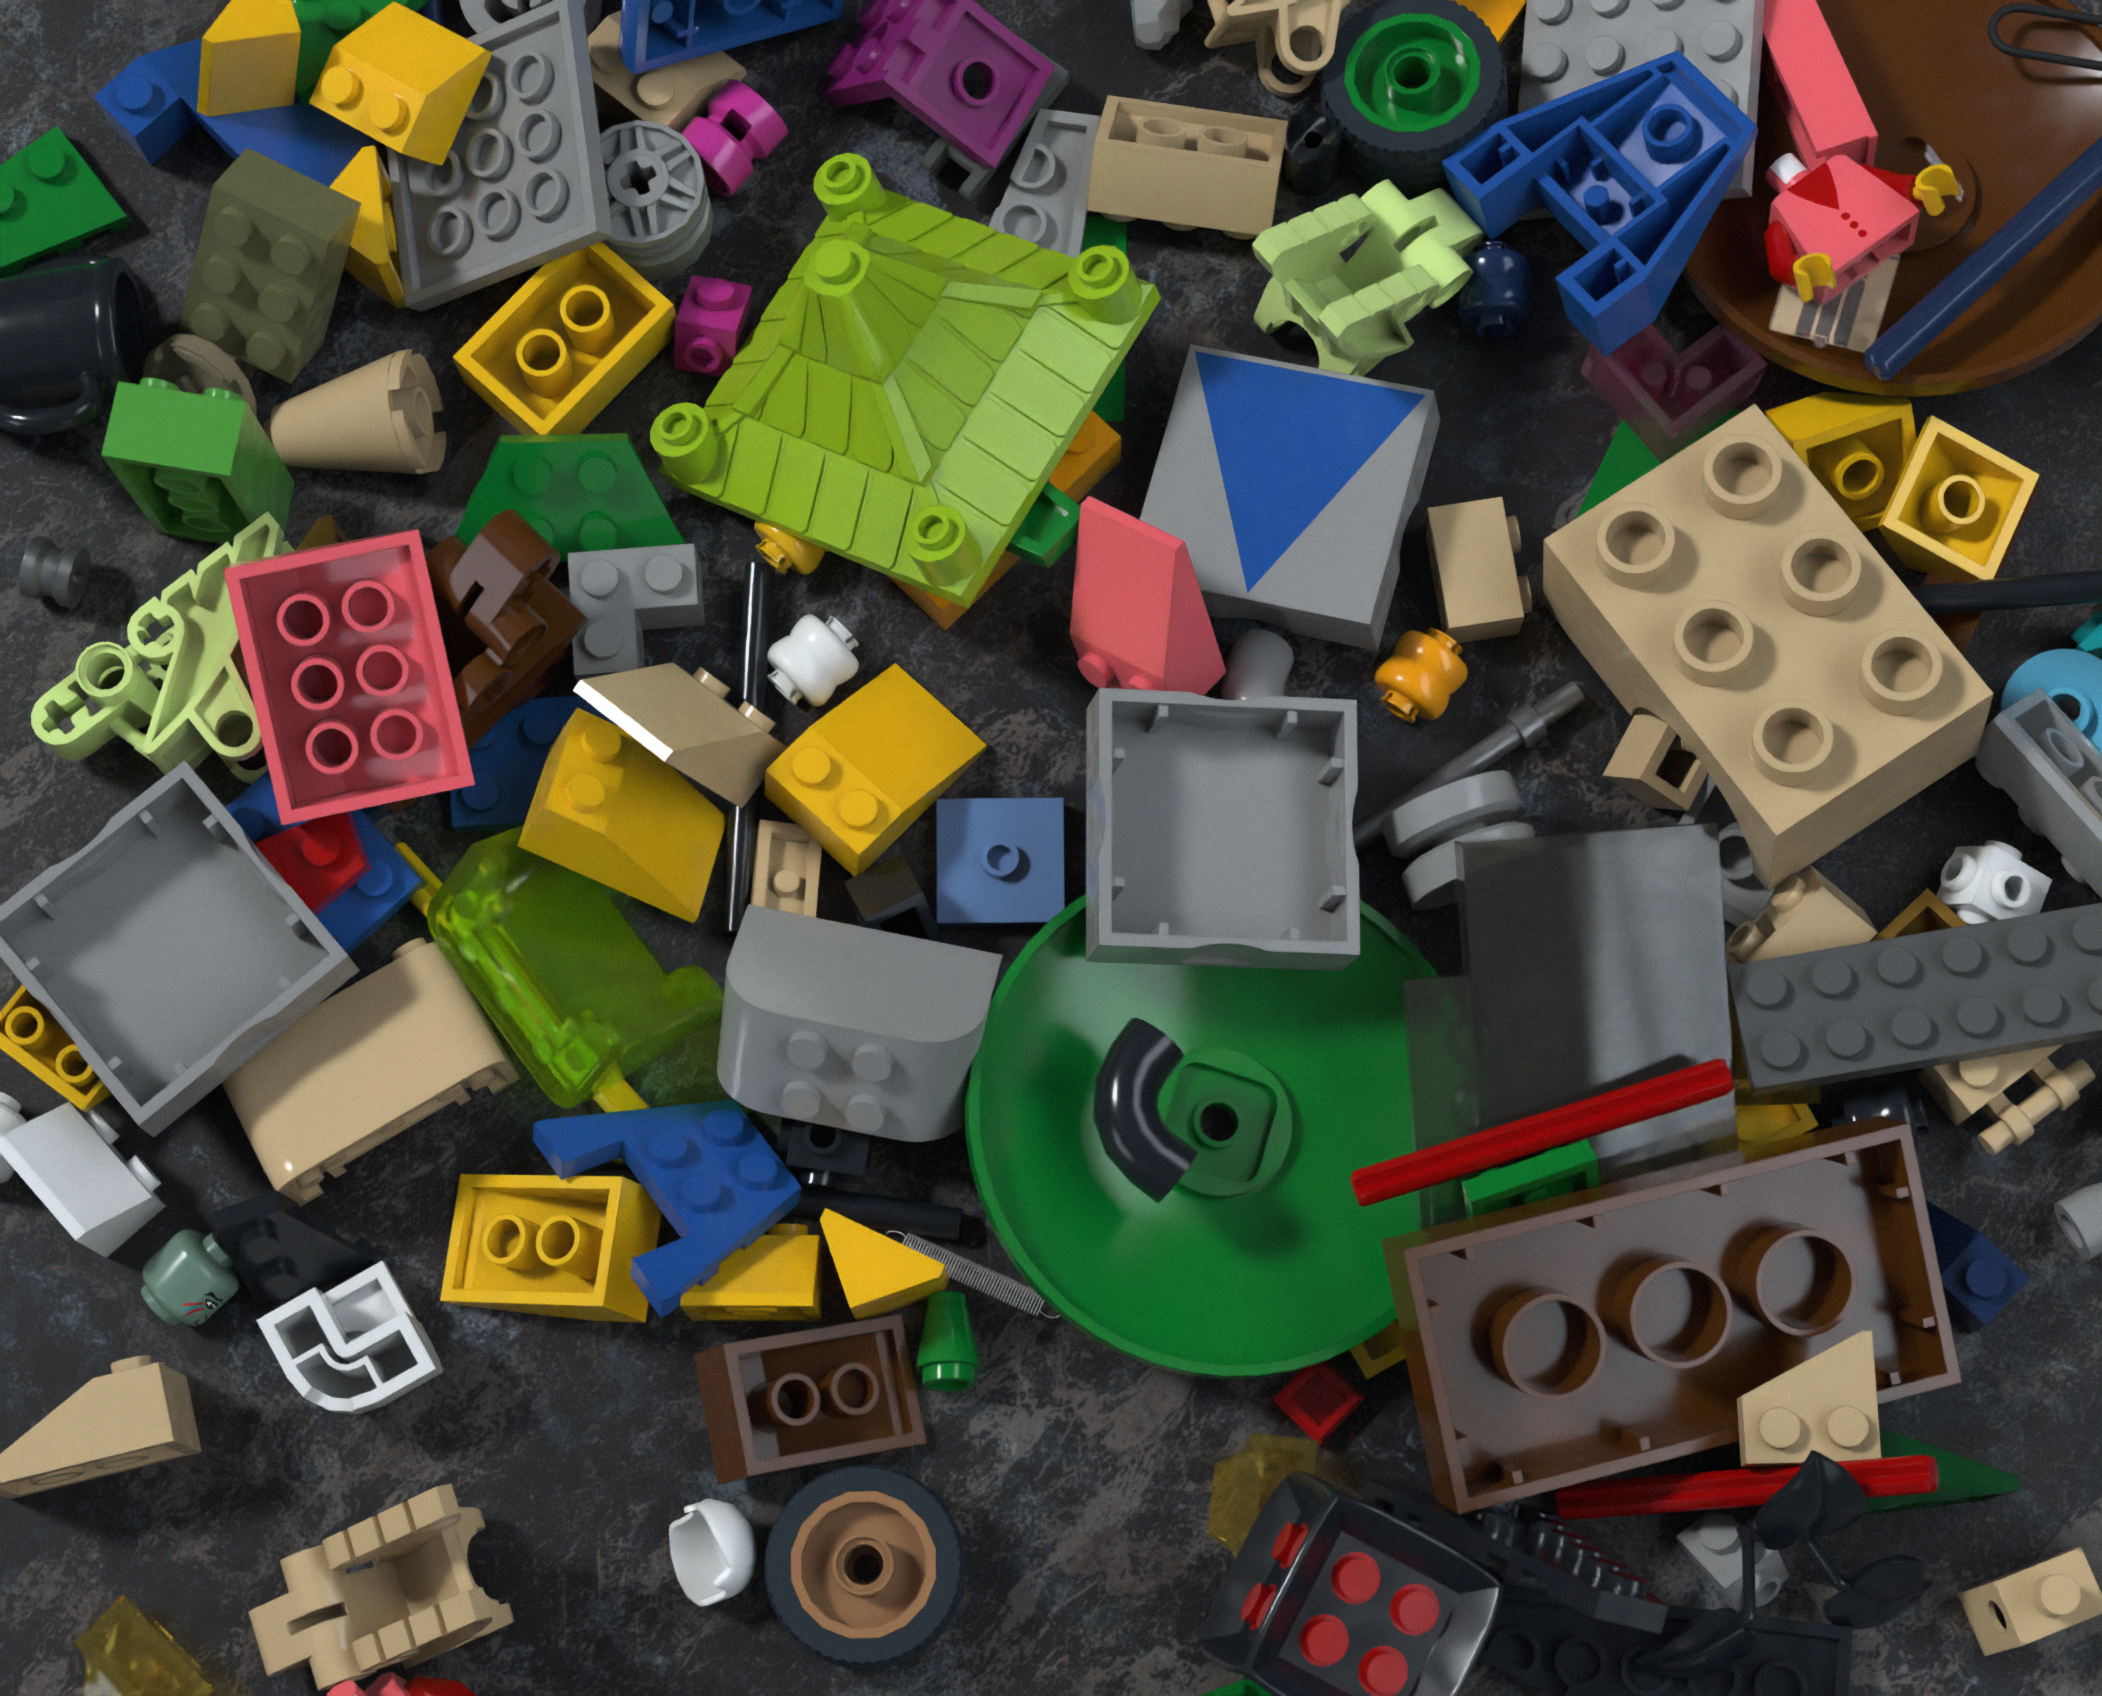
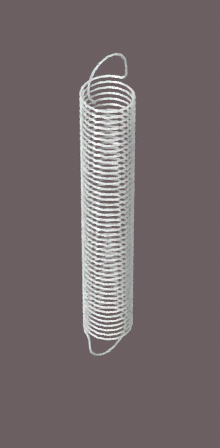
M888 1231V1232L885 1234V1236H886L889 1232H898V1231ZM898 1232L905 1237L902 1243L903 1245L907 1237L909 1236L905 1246L908 1245L909 1240L912 1237V1240L908 1246L909 1248L911 1247V1249L914 1248V1245L918 1240L917 1245L914 1249L915 1251L920 1241L921 1243L917 1250L918 1252L920 1251V1253H922L925 1245L927 1244L923 1254L925 1255L926 1250L929 1247V1250L926 1254V1256H928L932 1248V1251L929 1255L930 1258L932 1256L934 1249L936 1248L932 1259H934L935 1254L939 1249L938 1254L935 1258L936 1261L941 1252L938 1261L940 1262V1259L944 1253L943 1259L941 1261V1263H943L944 1258L948 1253L944 1264H946L947 1259L950 1256V1259L946 1265V1269L949 1266V1269L947 1271V1273L949 1274V1278L951 1277L953 1271L954 1274L952 1276V1279L954 1278L958 1270V1267L962 1261L961 1267L955 1277V1281L958 1278L959 1282L963 1275V1278L961 1280L962 1283L971 1265L970 1271L964 1281V1285L968 1280L972 1268L974 1267L973 1272L967 1283L968 1286L972 1279L970 1287L972 1286L975 1277L980 1269L979 1275L973 1285V1289L976 1286V1283L979 1279L981 1272L983 1271L982 1276L977 1284L976 1290L978 1289L985 1272L986 1275L982 1281L979 1291L981 1290L984 1281L989 1273L988 1279L982 1289L983 1293L988 1283V1280L992 1275L991 1280L985 1291L986 1294L991 1284V1281L994 1278V1281L988 1292L989 1295L998 1277L996 1285L991 1293L992 1297L997 1287V1284L1001 1279L1000 1284L994 1295L995 1298L1003 1282L1002 1288L997 1296V1300L1007 1281L1005 1289L1000 1297L1001 1301L1005 1293V1290L1009 1285V1288L1003 1299L1004 1302L1012 1286L1011 1292L1006 1300V1304L1016 1285L1014 1293L1009 1301L1010 1305L1014 1297V1294L1018 1289V1292L1012 1303L1013 1306L1021 1290L1020 1296L1015 1304V1308L1020 1300L1023 1291L1025 1290L1023 1297L1019 1303L1018 1309L1020 1308L1023 1298L1027 1293L1021 1310L1023 1309L1024 1304L1030 1294L1029 1300L1024 1308V1312L1033 1295L1032 1301L1027 1310L1028 1313L1036 1297L1034 1305L1030 1311V1314L1032 1313L1034 1306L1039 1298V1295L1035 1291H1033V1288L1030 1289V1286L1027 1288V1285L1024 1287V1284L1021 1285V1282L1019 1283L1018 1281H1016L1015 1283V1279L1013 1281L1012 1278L1010 1279L1009 1277H1007L1006 1279V1275L1004 1276L1000 1273H998L997 1275V1271L995 1272L991 1269H989L988 1271V1267H983L979 1263H974L970 1259H965V1257H962L961 1255L959 1256L958 1254L956 1255V1253H953L952 1251H947V1249H944L943 1247L941 1248V1246L938 1247V1245H935L934 1243L932 1244V1242L929 1243V1241H926V1239H920V1237H917V1235L914 1236V1234L911 1235V1233H908V1235L905 1236L903 1233ZM955 1258H956V1262H955V1264H954V1266H953V1268H952V1270H951V1272H950V1269H951V1267H952V1265H953V1262H954V1260H955ZM964 1262H965L964 1268H963V1270H962V1272H961V1274H960V1276H959V1273H960V1271H961V1268H962V1266H963V1264H964ZM1041 1297L1039 1298L1037 1306L1033 1312V1316L1038 1308L1040 1301L1042 1300ZM1042 1300V1302H1041V1305H1040V1307H1039V1309H1038V1311H1037L1036 1317L1038 1316V1313H1039V1311H1040V1309H1041V1307H1042V1305H1043V1303H1044V1300ZM1045 1315V1316H1046V1317H1049V1318H1057V1317H1059L1060 1315H1058V1316H1056V1317H1050V1316H1047V1315Z

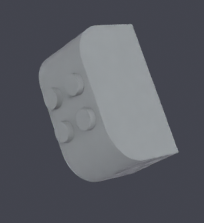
M748 904L726 966L717 1060L719 1082L724 1090L737 1102L766 1114L900 1141L924 1142L946 1137L959 1130L965 1124V1094L970 1068L982 1041L991 999L999 985L1003 955Z

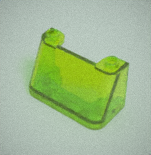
M522 825L473 843L431 899L427 909V922L430 933L438 947L544 1093L555 1104L563 1108H573L594 1098L714 1022L722 1013L724 992L705 969L695 964L677 968L667 977L597 881L517 846L524 827Z

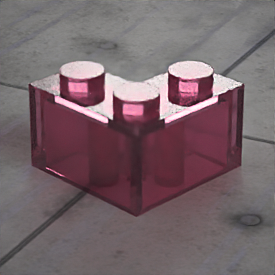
M1723 322L1719 323L1679 355L1650 323L1607 357H1604L1593 344H1590L1581 373L1662 464L1757 390L1768 364L1755 350L1733 334Z

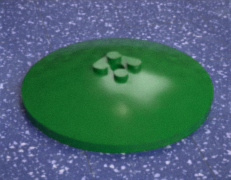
M1085 894L1054 916L1027 943L1003 976L991 999L984 1034L979 1049L972 1060L966 1087L965 1129L972 1175L982 1207L991 1227L1016 1269L1053 1310L1089 1338L1120 1355L1150 1367L1186 1376L1212 1379H1254L1287 1374L1320 1364L1349 1351L1386 1328L1397 1318L1381 1240L1466 1219L1467 1214L1462 1182L1481 1174V1171L1366 1207L1359 1206L1354 1197L1350 1176L1355 1170L1478 1133L1486 1128L1484 1094L1477 1058L1467 1028L1452 996L1434 968L1416 946L1387 918L1361 899L1360 956L1344 971L1086 962ZM1131 1018H1138L1155 1026L1181 1049L1184 1055L1183 1060L1164 1084L1158 1097V1109L1162 1120L1171 1131L1198 1151L1197 1156L1180 1180L1158 1204L1131 1184L1105 1154L1093 1119L1095 1077L1111 1044ZM1211 1107L1220 1108L1231 1117L1233 1130L1229 1139L1215 1141L1203 1133L1200 1126V1116L1204 1109Z

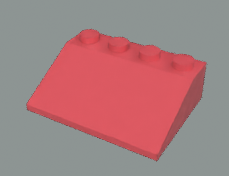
M419 529L229 564L223 569L281 825L475 785Z

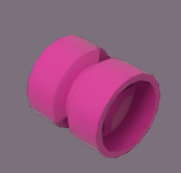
M734 79L728 80L706 104L708 117L696 116L680 133L686 137L698 153L706 185L728 198L754 172L751 160L753 158L761 160L767 158L788 134L787 127L777 112L750 87ZM728 128V129H729L738 139H740L741 141L739 142V141H738L728 130H726V129Z

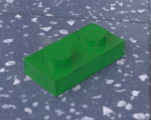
M1588 1139L1568 1146L1552 1147L1539 1156L1504 1168L1498 1167L1486 1170L1477 1177L1462 1182L1467 1218L1600 1185L1598 1160Z

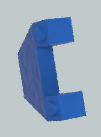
M202 38L139 56L93 96L110 126L150 166L199 124L234 160L248 147L329 187L362 147L375 145L377 148L380 143L311 104L308 107L304 106L300 102L296 91L294 105L206 117L197 112Z
M1677 50L1491 124L1474 139L1443 160L1442 165L1453 199L1491 241L1541 204L1589 252L1555 279L1567 319L1604 357H1607L1657 318L1758 134V128L1750 118Z

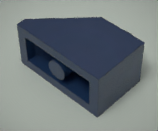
M1926 1200L1948 1314L1971 1335L1985 1327L2030 1278L1981 1232Z

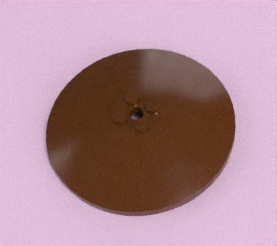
M1816 0L1878 133L1874 167L1900 174L1918 175L1925 168L1932 165L1945 164L1951 167L1961 191L1958 196H1941L1945 208L1937 216L1928 214L1925 206L1917 207L1920 210L1914 244L1889 261L1897 263V267L1874 342L2102 136V71L2013 57L1999 51L1993 46L1988 37V23L1992 15L2003 6L2012 3H2025L2083 13L2068 1ZM2017 12L2005 15L1997 25V33L2000 39L2007 45L2102 61V29L2097 24ZM1760 70L1756 124L1758 134L1755 139L1752 197L1720 201L1681 272L1691 291L1709 313L1739 340L1757 353L1784 368L1818 382L1851 391L1877 395L1921 397L1948 395L1981 389L2019 377L2045 365L2071 349L2102 322V187H2100L1890 380L1881 381L1865 368L1863 361L1866 350L1771 328L1784 284L1775 281L1769 273L1764 234L1768 229L1771 203L1779 194L1765 181L1764 177L1769 167L1787 153H1793L1801 162L1802 160ZM1859 282L1847 292L1833 338L1835 342L1848 344L1865 289L1863 282ZM1842 295L1822 309L1814 337L1829 340ZM1813 300L1804 302L1795 332L1806 335L1811 334L1818 312V306Z

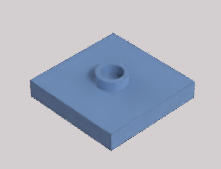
M1064 797L936 799L938 928L1044 927L1054 916L1065 909Z

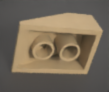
M671 662L581 679L573 689L574 692L664 762L741 809L764 780L765 770L788 748L769 734L776 724L774 721L747 701H744L740 708L736 709L724 699L730 688L701 666L694 675H691Z
M149 1355L130 1357L110 1364L112 1374L92 1378L0 1454V1497L13 1499L202 1452L187 1376L165 1366L163 1362L152 1363Z

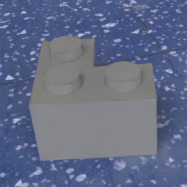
M694 543L568 553L570 601L588 618L572 639L574 676L578 683L581 679L645 668L643 630L705 625L702 568Z

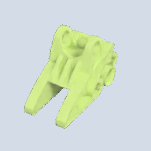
M1389 179L1383 180L1372 187L1361 198L1355 193L1340 198L1337 202L1328 203L1316 208L1313 212L1309 211L1290 219L1288 223L1283 222L1260 233L1252 244L1255 257L1272 274V278L1268 282L1255 311L1254 321L1267 335L1277 331L1289 321L1299 324L1308 332L1316 345L1319 356V369L1364 377L1385 357L1404 351L1414 343L1403 323L1418 314L1427 304L1432 309L1444 304L1465 285L1471 277L1473 270L1462 257L1471 253L1474 250L1473 248L1478 246L1485 233L1443 187L1408 200ZM1364 234L1366 240L1346 264L1339 253L1347 249Z
M267 511L235 535L233 548L227 541L198 563L197 575L190 569L162 590L161 601L155 596L141 606L131 616L127 627L128 640L130 642L128 647L124 649L112 642H97L87 647L79 656L75 671L42 695L33 707L31 725L35 734L57 756L70 761L81 760L93 754L116 735H119L134 746L135 750L152 761L164 775L183 760L194 770L213 751L219 755L231 772L243 782L253 784L269 769L268 764L258 770L250 771L243 769L238 761L246 760L256 755L263 747V742L223 569L229 564L295 551L287 540L283 542L284 532L271 514ZM157 621L163 627L170 625L172 622L175 624L160 635L156 641L150 642L146 646L144 645L143 639L151 638V635L146 630L151 623ZM142 660L150 663L152 668L146 673L138 665ZM165 665H169L167 672L165 671ZM89 698L101 709L95 715L84 703ZM69 716L75 727L71 732L65 734L59 723ZM150 724L147 734H143L138 730Z

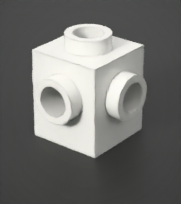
M1988 840L1984 846L1955 848L1952 857L1949 858L1942 869L1941 886L1937 897L1967 925L2040 913L2052 879L2020 861L2022 853L2016 848L2002 842Z

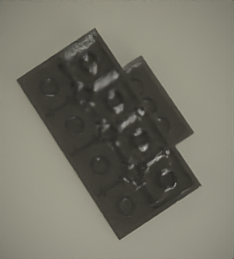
M1718 823L1454 841L1463 974L1402 978L1413 1152L1717 1058L1724 1059L1729 1067L1734 1087ZM1734 1089L1725 1096L1586 1138L1598 1160L1600 1185L1738 1151ZM1576 1141V1142H1573V1143H1569V1144H1566V1145H1563V1146H1568V1145L1577 1143V1142H1579V1141ZM1543 1152L1527 1156L1518 1160H1514L1505 1164H1501L1492 1168H1504L1516 1164L1518 1162L1539 1156ZM1489 1169L1417 1190L1418 1230L1466 1219L1467 1214L1462 1182L1475 1178Z

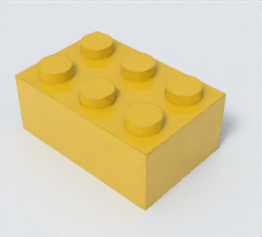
M601 241L545 263L453 356V359L463 382L521 434H580L675 337V320L677 315L673 303Z

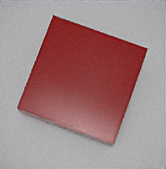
M1324 1361L1320 1364L1301 1369L1272 1399V1402L1319 1447L1364 1401L1365 1397L1328 1361Z

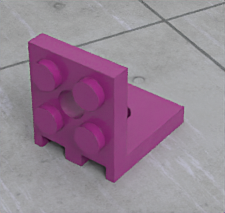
M868 0L858 15L857 23L861 27L851 43L843 45L829 62L827 73L831 76L820 94L838 108L892 97L983 170L994 169L998 165L1055 66L973 0ZM969 65L977 67L985 80L984 91L978 99L971 97L963 86V74Z

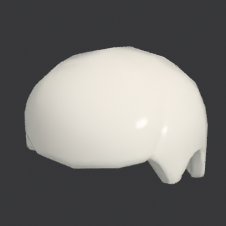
M709 1498L685 1506L684 1513H690L672 1522L669 1527L671 1559L677 1580L687 1598L701 1607L723 1601L740 1593L752 1579L757 1561L758 1545L752 1526L734 1504Z

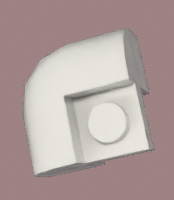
M380 1261L326 1293L314 1287L256 1320L288 1380L303 1398L333 1413L362 1414L385 1406L443 1372L439 1357L422 1323L416 1319L384 1261Z

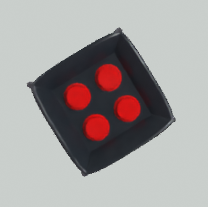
M1293 1470L1288 1473L1273 1491L1251 1527L1213 1603L1204 1629L1200 1649L1202 1654L1211 1662L1228 1672L1245 1676L1273 1696H1459L1493 1627L1505 1583L1497 1572L1486 1568L1458 1549L1374 1505L1338 1492L1331 1484L1320 1477L1305 1471Z

